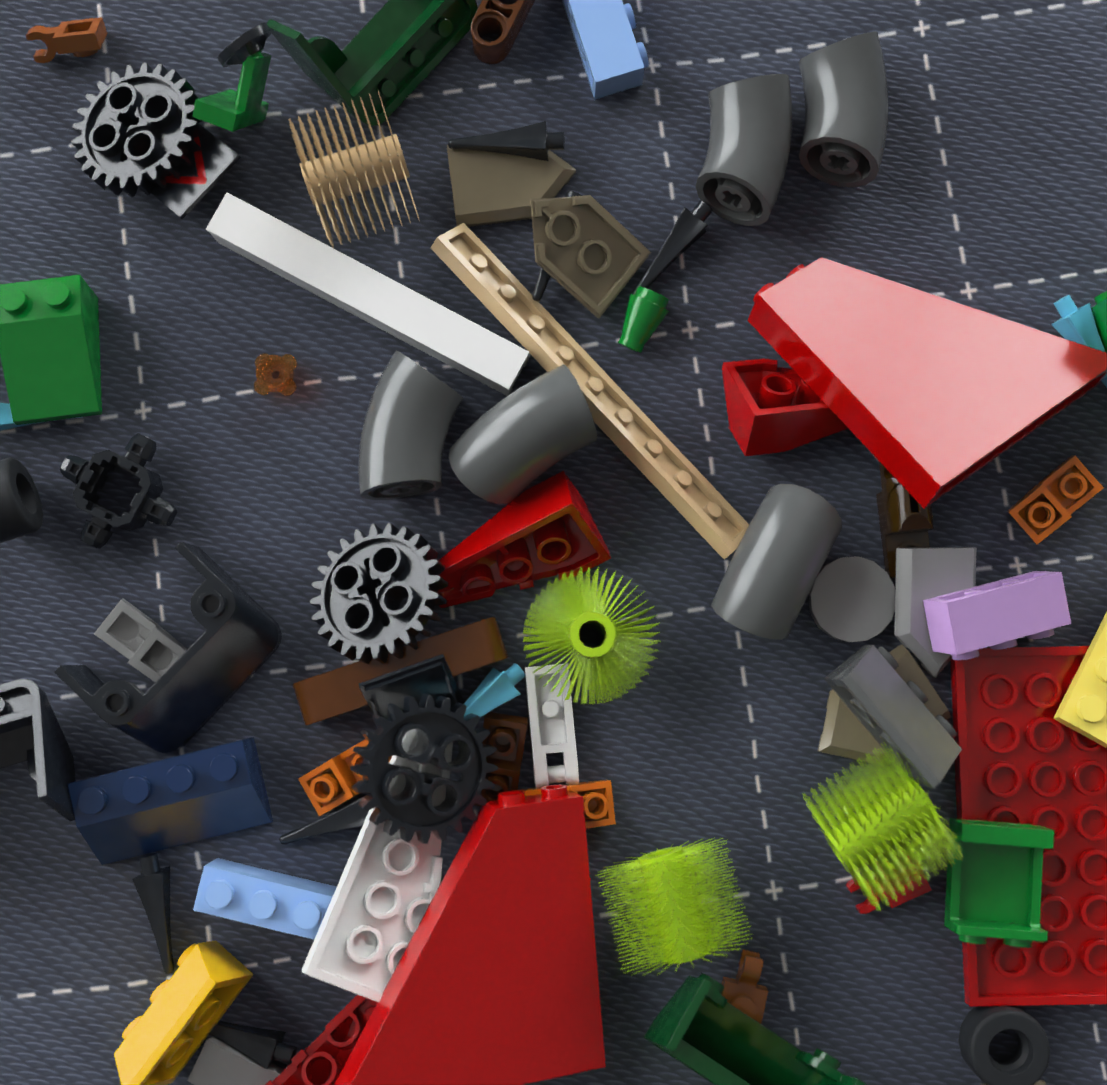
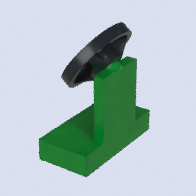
M267 23L259 24L242 34L217 57L223 67L242 64L237 91L229 89L196 99L192 117L232 132L266 120L269 103L262 101L272 55L261 52L264 49L266 39L272 33Z

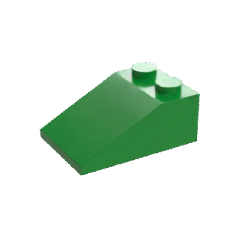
M81 275L0 284V357L13 422L16 425L101 415L98 297Z

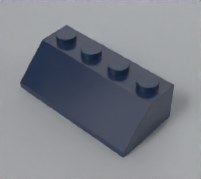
M254 737L68 783L77 828L101 865L273 822Z

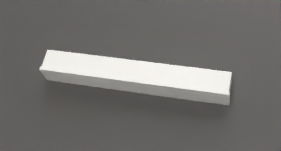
M229 193L225 194L206 228L219 244L506 396L510 395L515 381L529 360V351Z

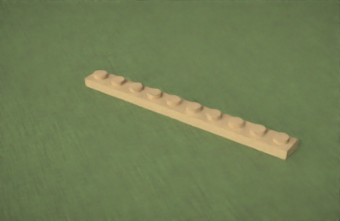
M465 223L438 236L431 246L435 254L547 372L562 365L569 368L583 392L593 420L598 427L724 560L737 549L749 526L747 521L538 301L532 299V294Z

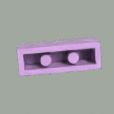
M1032 571L923 600L933 652L951 654L952 660L975 658L979 656L978 649L989 646L993 650L1011 648L1017 645L1016 639L1025 636L1028 639L1050 637L1054 635V628L1071 624L1062 572Z

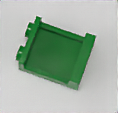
M950 818L949 830L957 838L949 832L955 842L952 840L954 845L952 844L954 849L950 850L952 856L948 852L951 859L948 857L949 861L947 862L944 926L958 934L960 941L972 944H986L987 937L1004 938V944L1022 948H1031L1032 941L1047 942L1048 932L1040 927L1043 848L1053 849L1054 830L1034 824Z

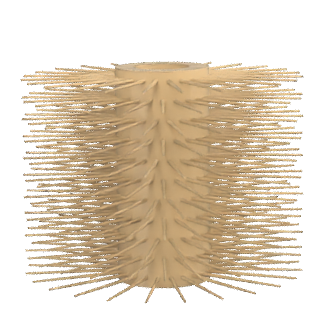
M371 96L370 100L382 138L375 139L366 109L360 97L373 141L367 143L359 116L352 101L364 144L358 145L344 102L342 103L355 143V147L352 148L349 146L342 122L334 105L336 118L346 147L345 150H341L326 107L324 108L337 149L336 153L332 152L330 141L316 110L317 121L328 153L326 156L321 148L311 117L307 113V120L319 158H315L308 133L298 115L299 127L310 161L307 160V156L305 157L297 130H295L293 122L289 119L292 137L297 147L296 151L302 162L300 167L314 207L316 206L322 227L325 229L327 239H329L332 247L334 246L333 238L322 204H326L329 219H331L334 232H336L341 245H343L342 238L332 209V201H334L341 224L350 243V233L339 201L341 198L344 200L347 214H349L352 227L358 239H360L348 196L352 195L362 227L368 237L364 217L356 194L361 193L373 230L377 234L365 191L370 190L385 232L373 188H379L390 223L394 229L381 186L388 185L402 226L390 183L397 182L410 221L398 182L402 179L406 180L414 204L407 178L410 177L397 134L393 135L382 100L381 104L391 133L387 137L383 135Z

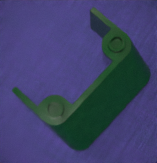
M389 0L342 51L335 42L326 37L316 36L307 41L302 33L272 19L267 24L272 30V35L301 70L342 107L344 102L346 110L356 118L352 105L353 101L360 121L368 125L361 97L370 124L375 126L378 125L370 96L381 124L386 120L381 100L388 118L468 33L478 7L476 0Z
M701 973L699 977H687L654 1019L644 1036L647 1041L714 1085H867L859 1079L839 1072L838 1068L841 1063L824 1051L816 1048L813 1055L802 1051L728 1003V999L721 995L725 987L704 973Z

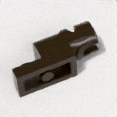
M879 462L882 492L876 494L884 566L889 577L896 578V548H930L928 531L934 529L932 507L930 504L924 509Z

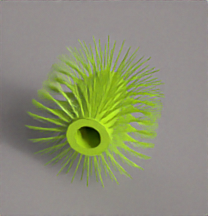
M599 566L596 570L597 573L594 572L591 584L589 567L586 581V573L583 579L581 568L576 580L572 571L568 579L566 577L562 584L560 582L552 589L544 590L542 588L547 599L545 600L543 597L540 599V596L537 595L538 599L535 604L539 602V599L541 603L527 613L528 616L526 618L531 620H527L524 625L534 628L524 629L523 634L528 633V635L537 636L524 637L523 642L541 643L525 645L523 651L549 647L527 654L526 658L556 650L530 662L528 667L561 653L536 669L533 673L568 653L544 674L546 675L571 654L544 686L572 658L550 692L554 691L572 666L557 697L561 696L573 674L565 700L570 698L577 680L573 703L578 701L581 684V702L587 704L588 686L589 704L591 699L592 704H595V694L596 699L598 698V704L599 702L603 703L604 696L606 702L611 695L614 699L622 688H625L626 691L633 689L630 686L627 688L624 684L630 683L635 686V683L638 682L636 679L639 677L640 671H644L647 668L648 664L645 662L655 658L647 654L652 653L656 649L644 646H650L659 641L640 638H651L654 634L660 632H634L650 630L660 623L631 627L647 622L657 615L624 624L645 614L653 607L619 621L648 600L611 621L638 598L636 597L612 618H609L638 585L608 615L631 580L622 588L607 609L623 576L618 580L606 601L616 571L608 580L602 595L607 569L601 576L598 587ZM554 591L555 593L550 595L548 592ZM590 627L598 633L599 645L597 648H589L581 642L579 638L581 628ZM627 671L633 676L634 682L627 676Z
M885 752L886 758L883 755L882 757L880 756V766L878 764L879 761L873 756L876 763L874 762V768L871 764L869 766L866 765L873 774L871 773L870 775L869 772L865 771L867 774L866 778L864 776L862 778L861 775L859 778L856 776V778L854 777L855 781L850 775L847 781L848 785L846 783L844 786L836 784L838 790H831L833 798L828 790L826 793L824 792L825 801L829 802L827 805L825 802H822L823 798H820L819 795H814V800L818 801L817 804L814 805L813 802H810L808 805L806 804L807 807H810L809 810L816 818L815 821L825 832L824 836L830 848L846 871L852 875L855 884L857 881L863 894H866L869 901L877 900L871 890L875 894L877 893L878 896H885L882 890L886 888L888 893L892 894L893 890L888 882L890 879L893 884L899 883L901 885L898 879L900 881L903 879L904 882L908 883L907 880L908 878L910 879L908 873H911L916 880L913 866L916 870L918 868L920 872L922 870L925 874L923 871L924 867L921 865V863L923 864L922 860L924 861L925 859L927 862L929 858L932 863L934 860L937 862L936 858L930 855L933 851L941 861L940 855L946 861L940 851L943 847L952 856L950 845L952 846L954 843L949 838L951 835L946 829L957 838L939 819L940 817L944 820L938 815L935 809L936 806L933 805L927 796L928 793L926 794L919 785L918 776V783L913 779L911 772L910 778L898 752L897 755L903 767L898 759L896 761L894 757L893 759L890 755L888 757Z
M706 840L695 845L691 843L684 847H681L684 844L672 847L674 845L672 844L669 848L660 850L657 848L656 851L647 854L641 853L645 854L641 857H626L638 860L614 862L630 863L614 865L619 867L607 869L612 871L605 873L613 872L607 874L613 876L604 879L617 878L603 881L616 880L603 885L617 881L621 882L607 886L619 885L614 887L619 889L605 893L621 890L615 892L620 894L610 897L625 895L611 899H620L611 902L615 903L612 906L626 903L621 906L612 907L620 908L613 911H620L608 916L618 917L614 919L627 917L612 923L618 922L623 924L634 921L624 925H614L615 927L624 926V928L617 930L625 929L616 934H624L618 938L632 935V937L620 941L631 942L642 939L618 945L631 944L625 948L632 949L621 952H632L626 956L639 954L625 959H636L626 964L639 962L626 968L649 963L635 968L639 969L654 964L643 969L646 970L661 964L651 970L653 971L668 963L669 965L662 971L672 964H678L677 970L681 963L690 961L693 966L692 961L699 958L710 961L703 958L707 954L727 956L709 953L710 951L740 950L717 948L749 943L720 945L753 939L747 938L727 942L744 937L736 935L748 932L749 930L733 933L743 928L731 929L744 925L735 923L747 920L742 919L729 922L733 919L747 916L732 917L743 913L744 911L732 913L743 908L727 910L737 907L732 905L737 903V901H727L739 897L732 898L728 896L717 899L721 896L737 895L736 893H730V891L734 890L722 892L733 888L730 887L733 886L731 884L737 882L721 883L735 879H727L733 875L723 874L714 876L730 871L713 874L726 869L714 870L728 867L725 865L713 868L723 865L713 864L724 862L712 863L721 860L715 858L726 855L710 856L730 852L725 851L713 854L719 851H711L723 848H712L723 844L710 846L720 843H712L718 840L704 843L709 841ZM730 875V876H727V877H724V878H721V879H716V878L721 877V876ZM729 887V888H726V889H722V890H719V891H715V890H718V889H720V888ZM732 903V904H729V905H726V906L717 907V906H720V905ZM633 913V914H630V915H626V916L619 917V916L624 915V914ZM641 931V932H638V933H634V934L627 935V934L632 933V932Z

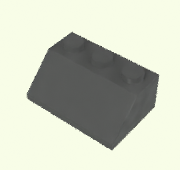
M863 645L824 679L882 748L884 746L890 756V752L894 758L895 754L903 767L897 755L898 752L910 778L911 772L913 779L917 783L918 776L919 784L934 789L941 783L962 750L953 739L957 736V733L941 715L934 717L924 703L928 699L914 682L910 680L907 683L904 682L895 671L899 667L897 661L885 648L880 646L876 649L874 645Z

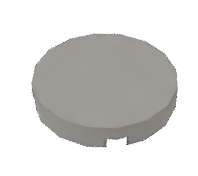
M858 556L838 558L823 566L817 575L809 593V612L817 627L829 637L845 642L867 641L882 633L892 621L895 612V586L888 573L874 561Z

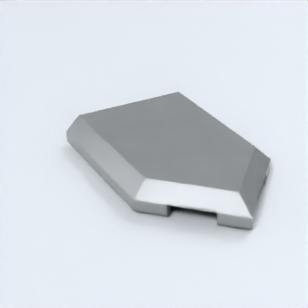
M977 547L896 548L894 635L904 647L909 648L921 661L922 667L931 677L936 678L951 661L952 656L951 654L933 652L923 600L975 587Z

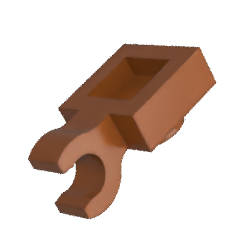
M103 17L64 21L60 23L59 27L34 26L29 29L26 38L27 40L38 39L46 44L47 49L37 50L33 58L37 63H48L55 57L57 52L58 54L73 53L75 57H86L95 54L101 49L107 36V30Z
M742 949L737 977L733 979L723 976L722 985L725 988L721 995L728 999V1003L761 1024L768 996L767 987L757 984L762 972L763 959L760 958V953Z

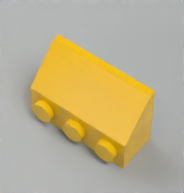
M216 940L194 943L189 946L177 961L179 968L171 979L162 982L150 996L149 1000L152 1004L143 1016L134 1019L122 1034L124 1041L114 1053L121 1085H168L173 1083L209 1035L210 1031L254 975Z

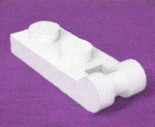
M568 663L546 686L544 685L563 664H558L546 675L544 674L554 665H546L535 673L533 672L541 666L524 668L535 789H540L553 783L565 782V785L579 784L572 697L570 696L568 700H565L570 687V679L561 696L557 697L569 675V670L554 691L550 692L567 668ZM563 753V765L547 766L546 754Z

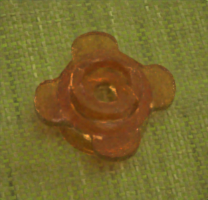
M266 353L260 354L255 360L257 380L254 383V389L256 392L263 396L268 395L270 392H281L284 396L292 395L297 388L296 383L293 381L294 370L298 365L297 360L290 354H285L282 357ZM274 371H278L280 374L276 379L272 377Z

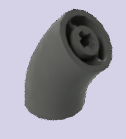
M876 31L838 41L812 52L798 61L805 95V127L799 151L800 162L810 175L831 185L852 188L867 185L876 178L879 172L888 126V89L883 52L878 32Z
M770 74L747 78L717 87L708 93L710 106L709 146L695 187L698 197L709 205L715 214L732 223L756 226L768 221L779 195L786 173L792 133V97L789 75Z
M397 350L384 369L372 394L361 435L358 467L361 497L369 500H395L416 497L436 491L443 486L442 455L444 443L452 419L464 400L461 395Z
M562 365L523 385L483 414L450 448L448 458L453 472L460 482L472 493L489 502L507 504L511 503L534 479L577 450L596 442L597 432L581 388L569 368Z
M778 484L771 487L750 522L719 585L711 605L715 613L728 623L753 635L776 640L788 638L811 587L842 530V519L836 509L826 499L810 489L795 484Z

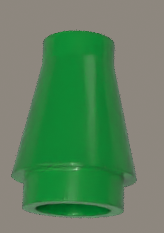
M638 286L635 295L630 294L622 334L618 344L641 353L647 341L669 311L666 307L669 299L650 289Z

